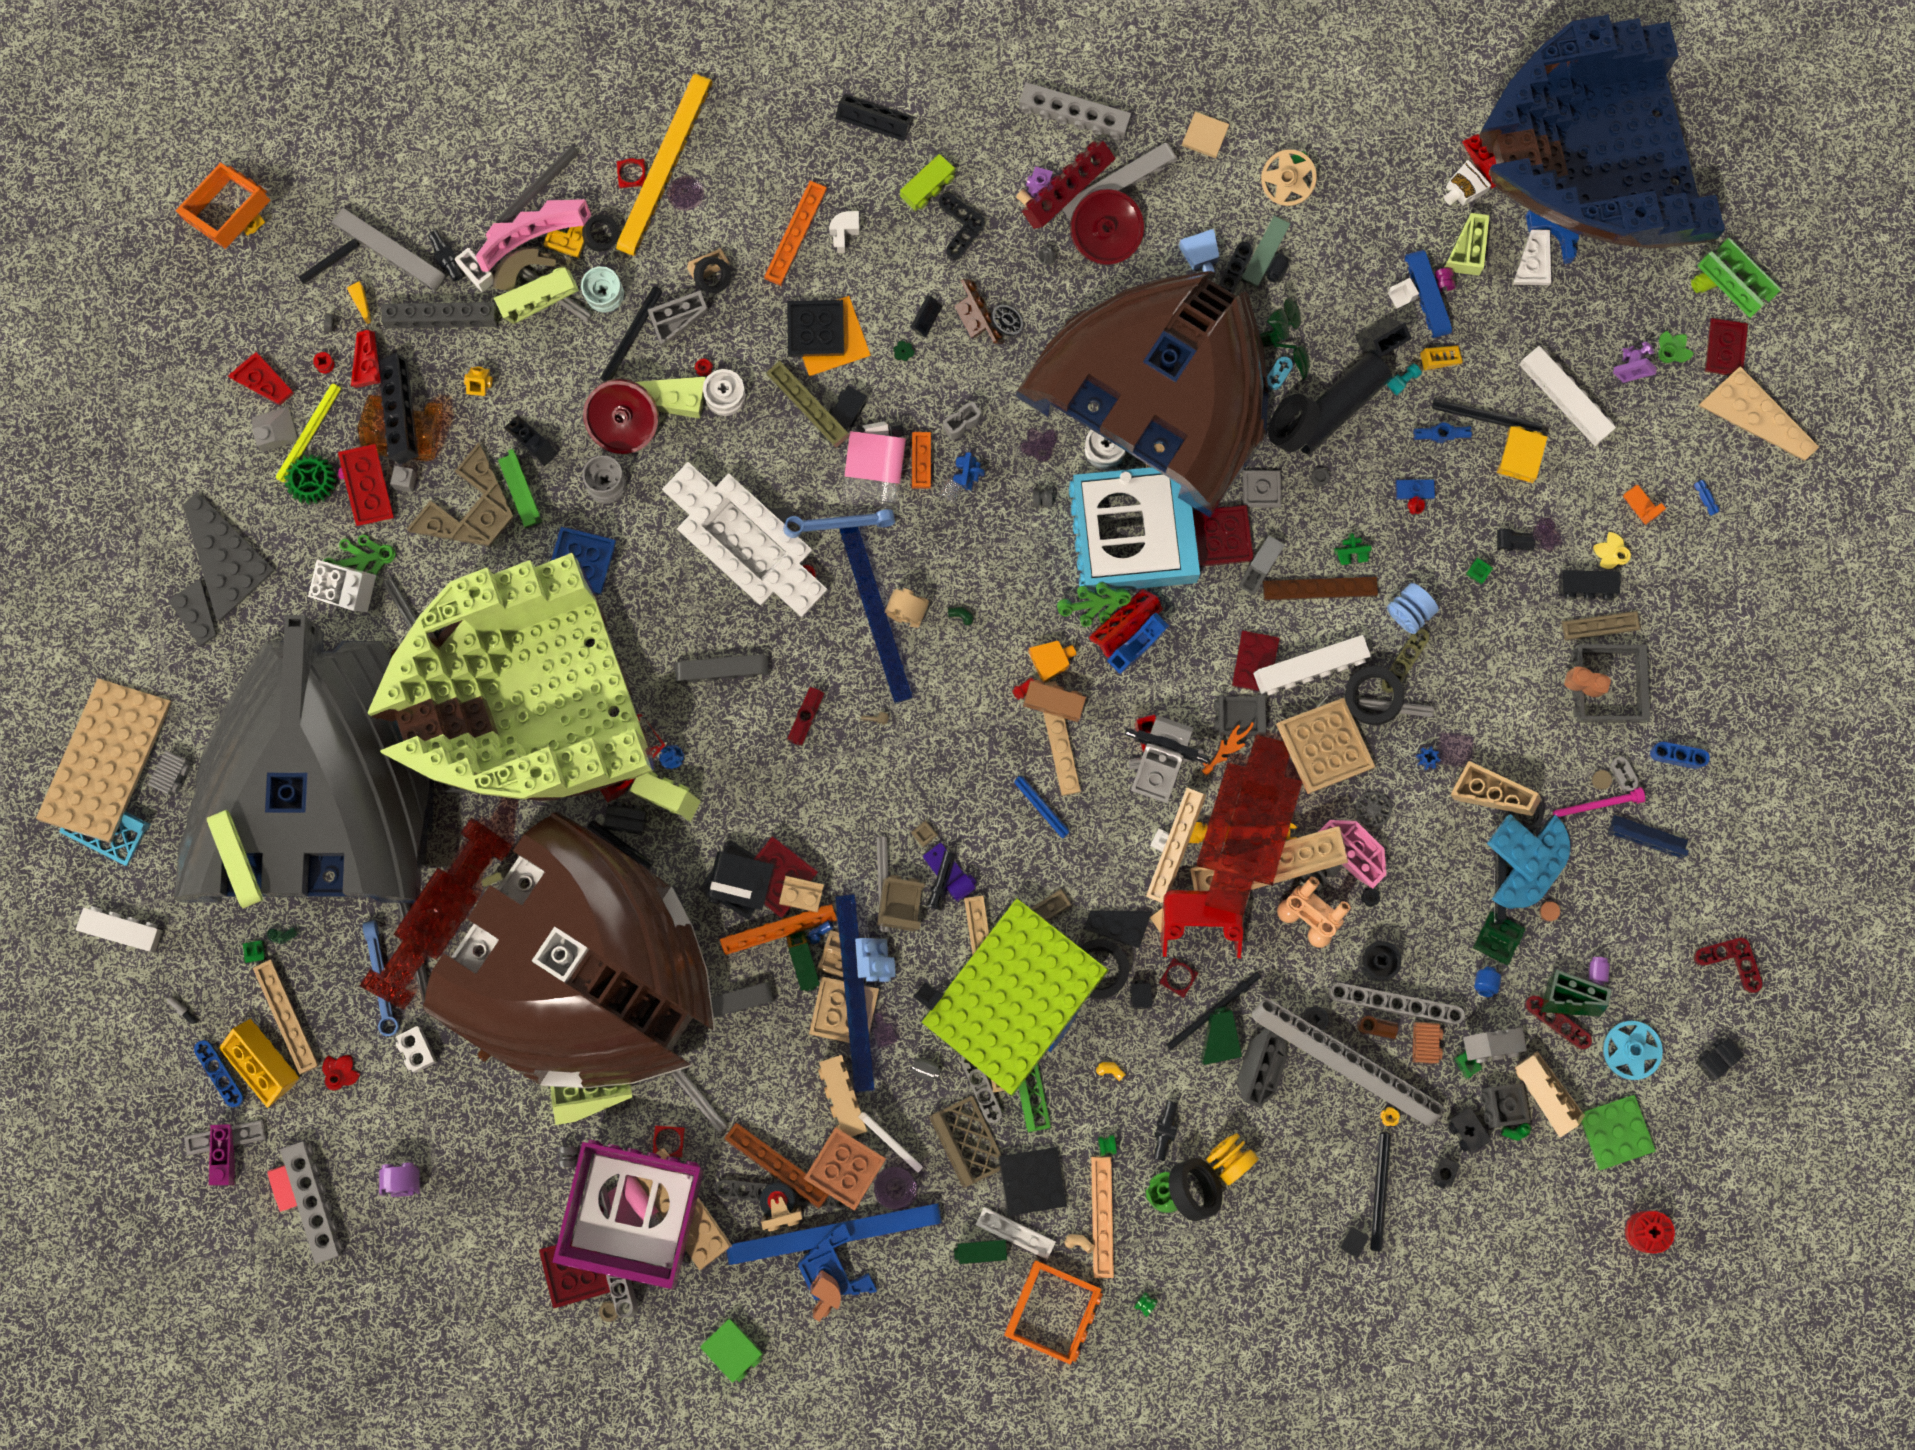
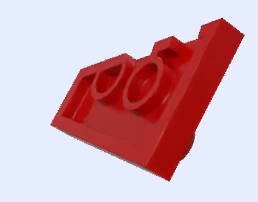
M371 330L357 332L351 386L359 388L381 383L375 332Z
M257 352L228 375L233 381L278 405L284 403L294 394Z

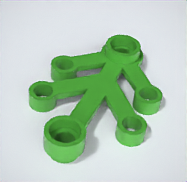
M361 535L358 538V543L362 547H369L375 553L367 554L352 545L348 539H342L339 547L343 551H349L357 557L334 561L332 558L323 560L345 567L358 565L355 569L364 571L369 562L376 561L371 571H367V573L376 575V581L378 572L384 564L391 563L395 559L396 552L390 545L379 546L371 541L367 535ZM362 538H367L365 544L361 543ZM344 542L349 543L347 548L342 547ZM388 551L389 556L383 557V553Z
M1100 582L1096 585L1098 594L1088 590L1086 586H1080L1077 589L1078 597L1081 599L1088 598L1090 599L1089 601L1072 604L1070 600L1062 599L1057 603V609L1060 615L1067 617L1072 614V611L1091 608L1080 617L1081 625L1088 627L1092 624V618L1105 605L1110 604L1105 611H1101L1098 614L1101 623H1105L1111 618L1110 615L1119 606L1127 605L1131 600V595L1124 588L1114 590L1108 587L1106 583ZM1105 594H1107V595H1109L1110 597H1105V598H1104V597H1102V596H1100V595H1105Z

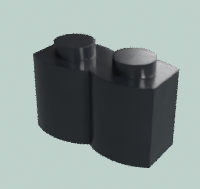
M1720 1037L1712 1044L1714 1046L1712 1050H1705L1698 1056L1700 1060L1696 1064L1711 1081L1719 1079L1744 1056L1743 1052L1729 1037L1724 1039Z

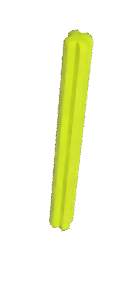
M336 384L330 385L276 475L277 480L285 483L284 476L290 475L286 472V469H292L290 463L296 464V458L300 459L341 391V388Z

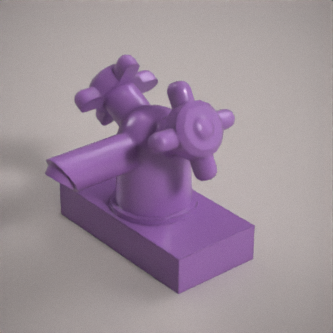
M1643 342L1642 345L1644 347L1641 349H1635V346L1623 348L1622 361L1626 362L1629 359V363L1614 367L1613 374L1623 383L1656 374L1657 368L1645 358L1647 353L1650 355L1654 353L1650 343Z

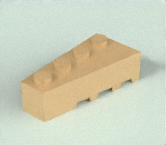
M1468 761L1451 793L1453 799L1457 801L1533 816L1541 801L1539 793Z
M839 1055L819 1062L821 1068L818 1069L821 1080L825 1079L827 1087L824 1090L827 1099L831 1098L833 1106H830L833 1118L837 1117L839 1125H836V1127L850 1137L866 1133L865 1123L858 1117L861 1111L843 1056Z

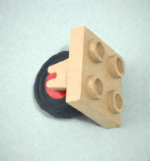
M774 1182L763 1189L760 1195V1207L766 1214V1216H762L761 1220L763 1230L768 1229V1232L780 1229V1225L783 1224L793 1226L802 1219L801 1206L794 1208L795 1194L787 1184Z

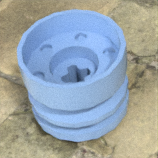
M1410 583L1401 592V597L1397 596L1393 600L1394 602H1390L1387 606V610L1392 618L1411 634H1416L1419 631V627L1422 628L1425 625L1424 620L1429 621L1439 611L1434 599L1415 583Z

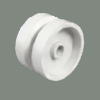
M720 369L712 372L704 381L703 393L705 401L712 412L717 415L729 416L738 412L744 405L746 393L742 379L737 373L731 370Z
M1090 430L1086 437L1084 452L1087 460L1093 466L1099 469H1111L1121 463L1125 456V450L1093 430Z

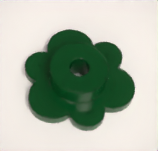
M899 341L897 346L893 348L896 360L902 359L906 362L914 356L911 343L906 344L905 341Z

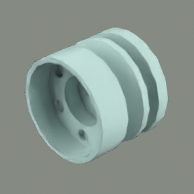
M598 266L590 269L582 278L581 290L592 309L607 313L614 311L621 305L624 299V290L613 270ZM605 289L607 294L603 295L601 290Z

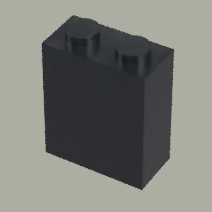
M1387 317L1355 335L1364 353H1373L1378 357L1384 356L1412 339L1405 322Z

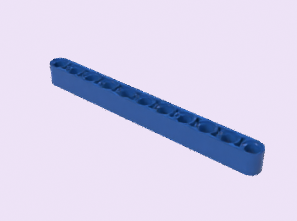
M937 1203L846 1221L845 1224L852 1236L850 1241L940 1224L942 1219L939 1204ZM840 1223L731 1244L732 1246L726 1250L728 1264L733 1265L813 1249Z

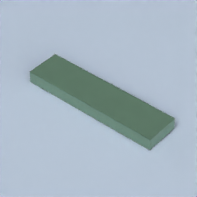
M1273 216L1241 278L1242 281L1258 288L1290 223Z

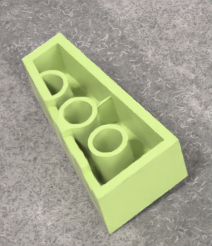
M559 267L553 273L539 277L532 282L499 295L494 300L502 317L515 324L578 292L579 289L570 270L565 267Z
M706 377L636 382L644 387L654 398L658 412L701 418L705 398L703 384Z

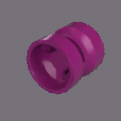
M1442 268L1435 271V279L1438 280L1437 286L1440 292H1443V287L1447 286V291L1456 288L1455 281L1452 278L1454 276L1452 268Z

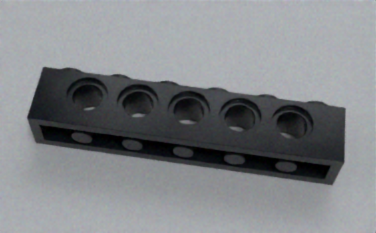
M394 353L378 360L381 380V404L384 413L383 421L386 431L387 455L398 464H403L419 457L408 360L398 353Z

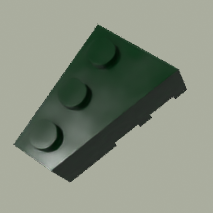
M1556 969L1548 979L1541 1012L1600 1017L1609 1006L1612 989Z

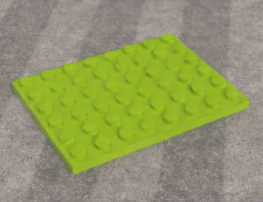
M1016 898L943 993L942 999L932 1011L930 1010L921 1023L1008 1094L1013 1096L1109 970Z

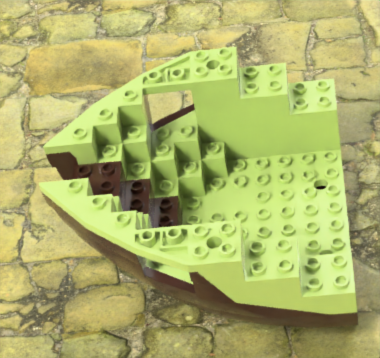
M573 553L537 567L529 560L495 574L486 567L447 584L420 614L392 656L368 710V714L373 718H381L392 722L397 721L403 738V742L380 750L382 754L440 783L481 795L534 801H554L562 797H573L596 792L655 770L651 745L646 731L640 725L630 697L632 692L621 661L613 650L606 630L608 624L583 567ZM446 627L437 639L433 631ZM588 639H595V644L592 647H586ZM613 708H619L620 712L616 717L610 716V711Z

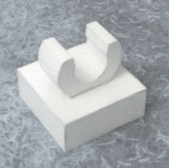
M1158 829L1150 846L1163 852L1170 833Z

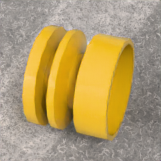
M1238 1133L1221 1141L1206 1158L1208 1163L1215 1159L1218 1160L1212 1167L1214 1170L1221 1166L1225 1168L1219 1176L1227 1186L1241 1177L1259 1160L1251 1149L1243 1153L1240 1149L1245 1144L1244 1140L1235 1145L1234 1142L1240 1137Z

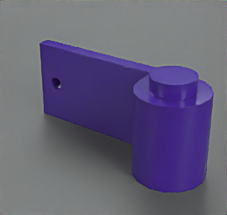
M941 842L922 856L936 876L939 872L944 851H947ZM954 861L946 889L958 903L976 889L974 885L977 882L970 874L967 876Z

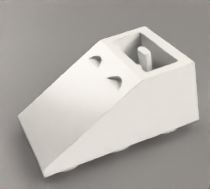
M317 560L308 597L352 611L368 612L376 575Z

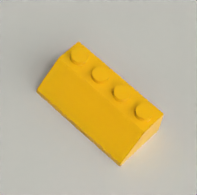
M251 1018L234 1027L219 1047V1050L267 1108L289 1091L299 1080L295 1070L289 1066L284 1057L279 1054L271 1041L265 1037Z

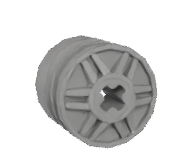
M603 455L594 457L586 463L583 468L582 477L590 496L595 501L604 504H610L619 500L626 491L627 484L620 464L614 458Z

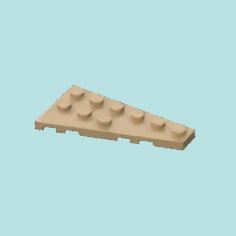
M1741 366L1698 405L1803 461L1819 448Z

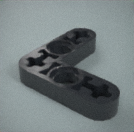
M945 193L939 198V207L963 225L948 244L946 255L951 260H959L984 229L985 220L979 213L955 196ZM948 199H950V204L952 206H950L949 204L944 206L943 200L947 201ZM960 209H964L967 212V215L965 217H959L957 215V211ZM970 214H972V216H971V219H972V220H974V221L980 220V225H981V226H979V225H976L975 227L973 226V221H971V220L969 219ZM962 234H969L971 239L964 242L960 237ZM958 243H959V244H960V247L958 248V253H959V254L954 253V254L952 255V254H951V248H952V249H955V248L958 246Z

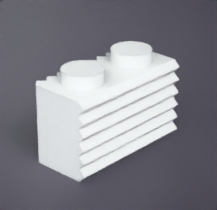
M467 248L455 258L460 269L481 292H484L493 285L494 277L490 271L482 272L476 255L470 248Z

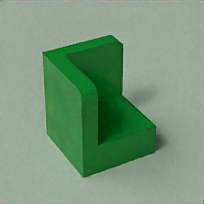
M1466 1051L1453 1058L1466 1079L1482 1070L1481 1065L1476 1063V1059L1468 1061Z

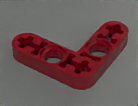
M1736 938L1696 950L1694 953V961L1700 966L1734 958L1743 988L1749 993H1756L1761 990L1762 980L1750 944L1745 938ZM1738 941L1740 944H1744L1745 946L1744 948H1742L1743 955L1746 953L1748 954V956L1742 957L1740 959L1738 956L1742 955L1741 950L1736 949ZM1721 946L1725 948V957L1718 956V947ZM1701 952H1703V954L1712 953L1713 955L1712 957L1706 958V962H1704V960L1699 959ZM1743 960L1750 962L1751 968L1749 971L1742 969L1741 963ZM1754 972V975L1751 976V979L1753 982H1757V985L1754 986L1755 989H1753V987L1748 986V983H1750L1751 980L1749 976L1745 978L1744 974H1750Z

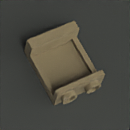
M890 875V877L883 879L877 925L913 932L920 930L921 922H918L921 891L925 888V884L920 883V880L915 878L902 880L901 876Z

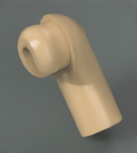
M1070 1234L1064 1241L1067 1248L1080 1245L1088 1254L1095 1248L1084 1235Z

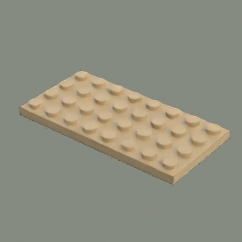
M98 678L36 819L112 843L122 816L125 813L165 720L171 701Z

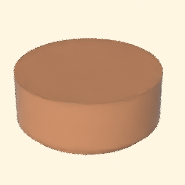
M1546 902L1540 907V916L1545 921H1554L1560 915V908L1554 902Z

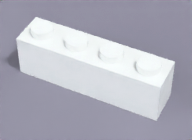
M93 906L90 909L83 908L76 927L77 931L149 952H156L162 930L157 929L158 925L146 922V925L139 924V919L128 917L127 920L121 919V914L111 911L107 915L102 913L103 909Z

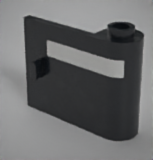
M717 851L705 897L709 898L708 902L714 904L726 901L762 910L774 865Z

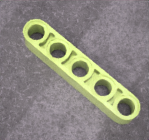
M224 810L207 817L209 828L240 906L246 908L262 901L263 897L230 813L228 810Z

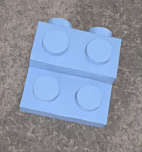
M855 939L858 978H866V982L878 981V979L879 982H889L892 977H896L894 957H888L887 939Z

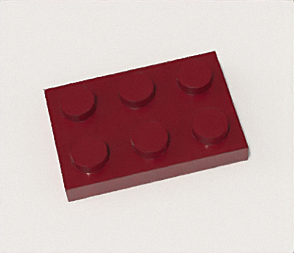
M1242 630L1232 680L1233 687L1260 692L1253 673L1275 664L1279 637Z

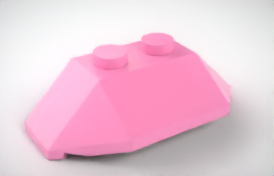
M1329 820L1318 832L1340 826L1348 863L1342 865L1355 878L1373 889L1386 876L1384 847L1357 821Z

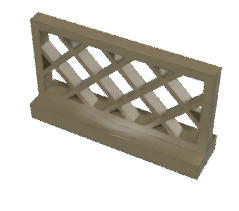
M973 1096L929 1116L963 1189L1000 1171V1166L995 1169L987 1166L990 1156L998 1158L1002 1155ZM969 1101L973 1107L971 1116L961 1112L963 1104ZM949 1111L956 1113L957 1116L954 1124L946 1122L943 1114ZM959 1115L970 1119L967 1129L956 1125ZM972 1120L981 1123L980 1134L969 1130ZM955 1128L965 1132L962 1142L954 1139L953 1133ZM968 1133L978 1136L975 1147L965 1143ZM981 1138L989 1140L991 1144L989 1151L978 1148ZM964 1146L974 1150L971 1160L963 1157L962 1150ZM977 1151L987 1154L984 1165L974 1162ZM973 1164L983 1168L981 1175L975 1179L970 1172Z

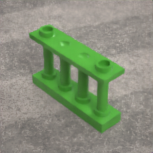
M1727 238L1716 250L1719 253L1717 256L1711 251L1697 265L1749 318L1765 304L1762 299L1765 298L1770 302L1782 290L1730 238ZM1725 259L1732 267L1729 269L1722 260ZM1738 272L1745 281L1740 280L1735 274ZM1750 285L1758 292L1757 295L1749 288Z

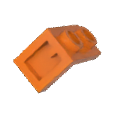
M1639 485L1634 486L1623 495V498L1645 525L1658 517L1666 509L1662 503L1655 506Z

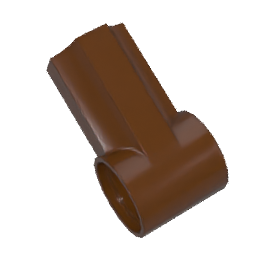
M1373 1016L1362 1017L1357 1022V1028L1363 1034L1395 1039L1398 1033L1397 1022L1378 1019ZM1365 1020L1371 1022L1370 1030L1364 1028L1363 1023Z

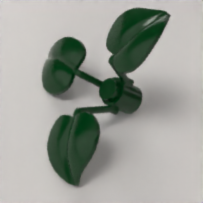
M1287 298L1284 302V310L1281 308L1275 310L1267 320L1274 329L1262 332L1260 336L1264 347L1274 345L1275 348L1294 349V361L1303 380H1305L1310 367L1309 356L1303 346L1279 344L1280 341L1286 340L1289 337L1288 326L1292 325L1294 329H1297L1301 324L1300 311L1292 298Z

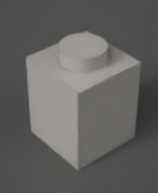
M394 466L390 484L395 490L413 493L417 474L413 469Z

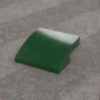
M1490 911L1472 948L1508 966L1526 928L1508 919L1502 924H1494V912Z

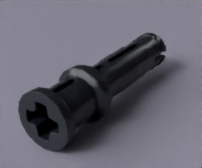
M944 851L935 885L930 889L932 892L929 902L926 903L927 907L943 910L941 906L944 896L948 893L945 889L956 854Z

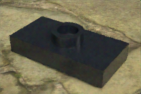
M927 295L910 327L920 336L926 338L943 306L932 296Z

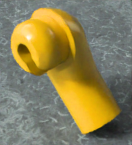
M1101 1062L1096 1067L1098 1075L1103 1076L1105 1073H1112L1118 1081L1126 1075L1114 1062Z

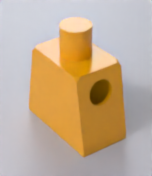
M1059 641L1029 648L1028 651L1041 681L1045 683L1068 669L1070 666L1068 659L1077 655L1073 645L1062 649Z

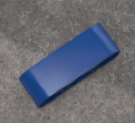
M1659 742L1650 750V756L1655 761L1692 769H1700L1707 765L1710 760L1708 752L1703 749L1668 742ZM1657 748L1663 749L1664 756L1658 754ZM1677 751H1679V752L1682 753V755H1683V759H1682V760H1680V759L1677 758V756H1676V752H1677ZM1696 755H1698V756L1701 757V759H1702V763H1701V764H1699V763L1696 762V760H1695V756H1696Z

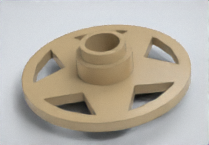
M1283 150L1274 154L1266 162L1261 175L1265 194L1273 202L1283 206H1294L1305 201L1312 194L1317 181V172L1312 160L1297 150ZM1289 154L1299 155L1306 161L1294 165ZM1279 157V169L1267 171L1271 163ZM1312 170V183L1309 188L1303 178ZM1266 182L1277 185L1275 197L1269 192ZM1291 192L1303 196L1295 201L1285 202Z

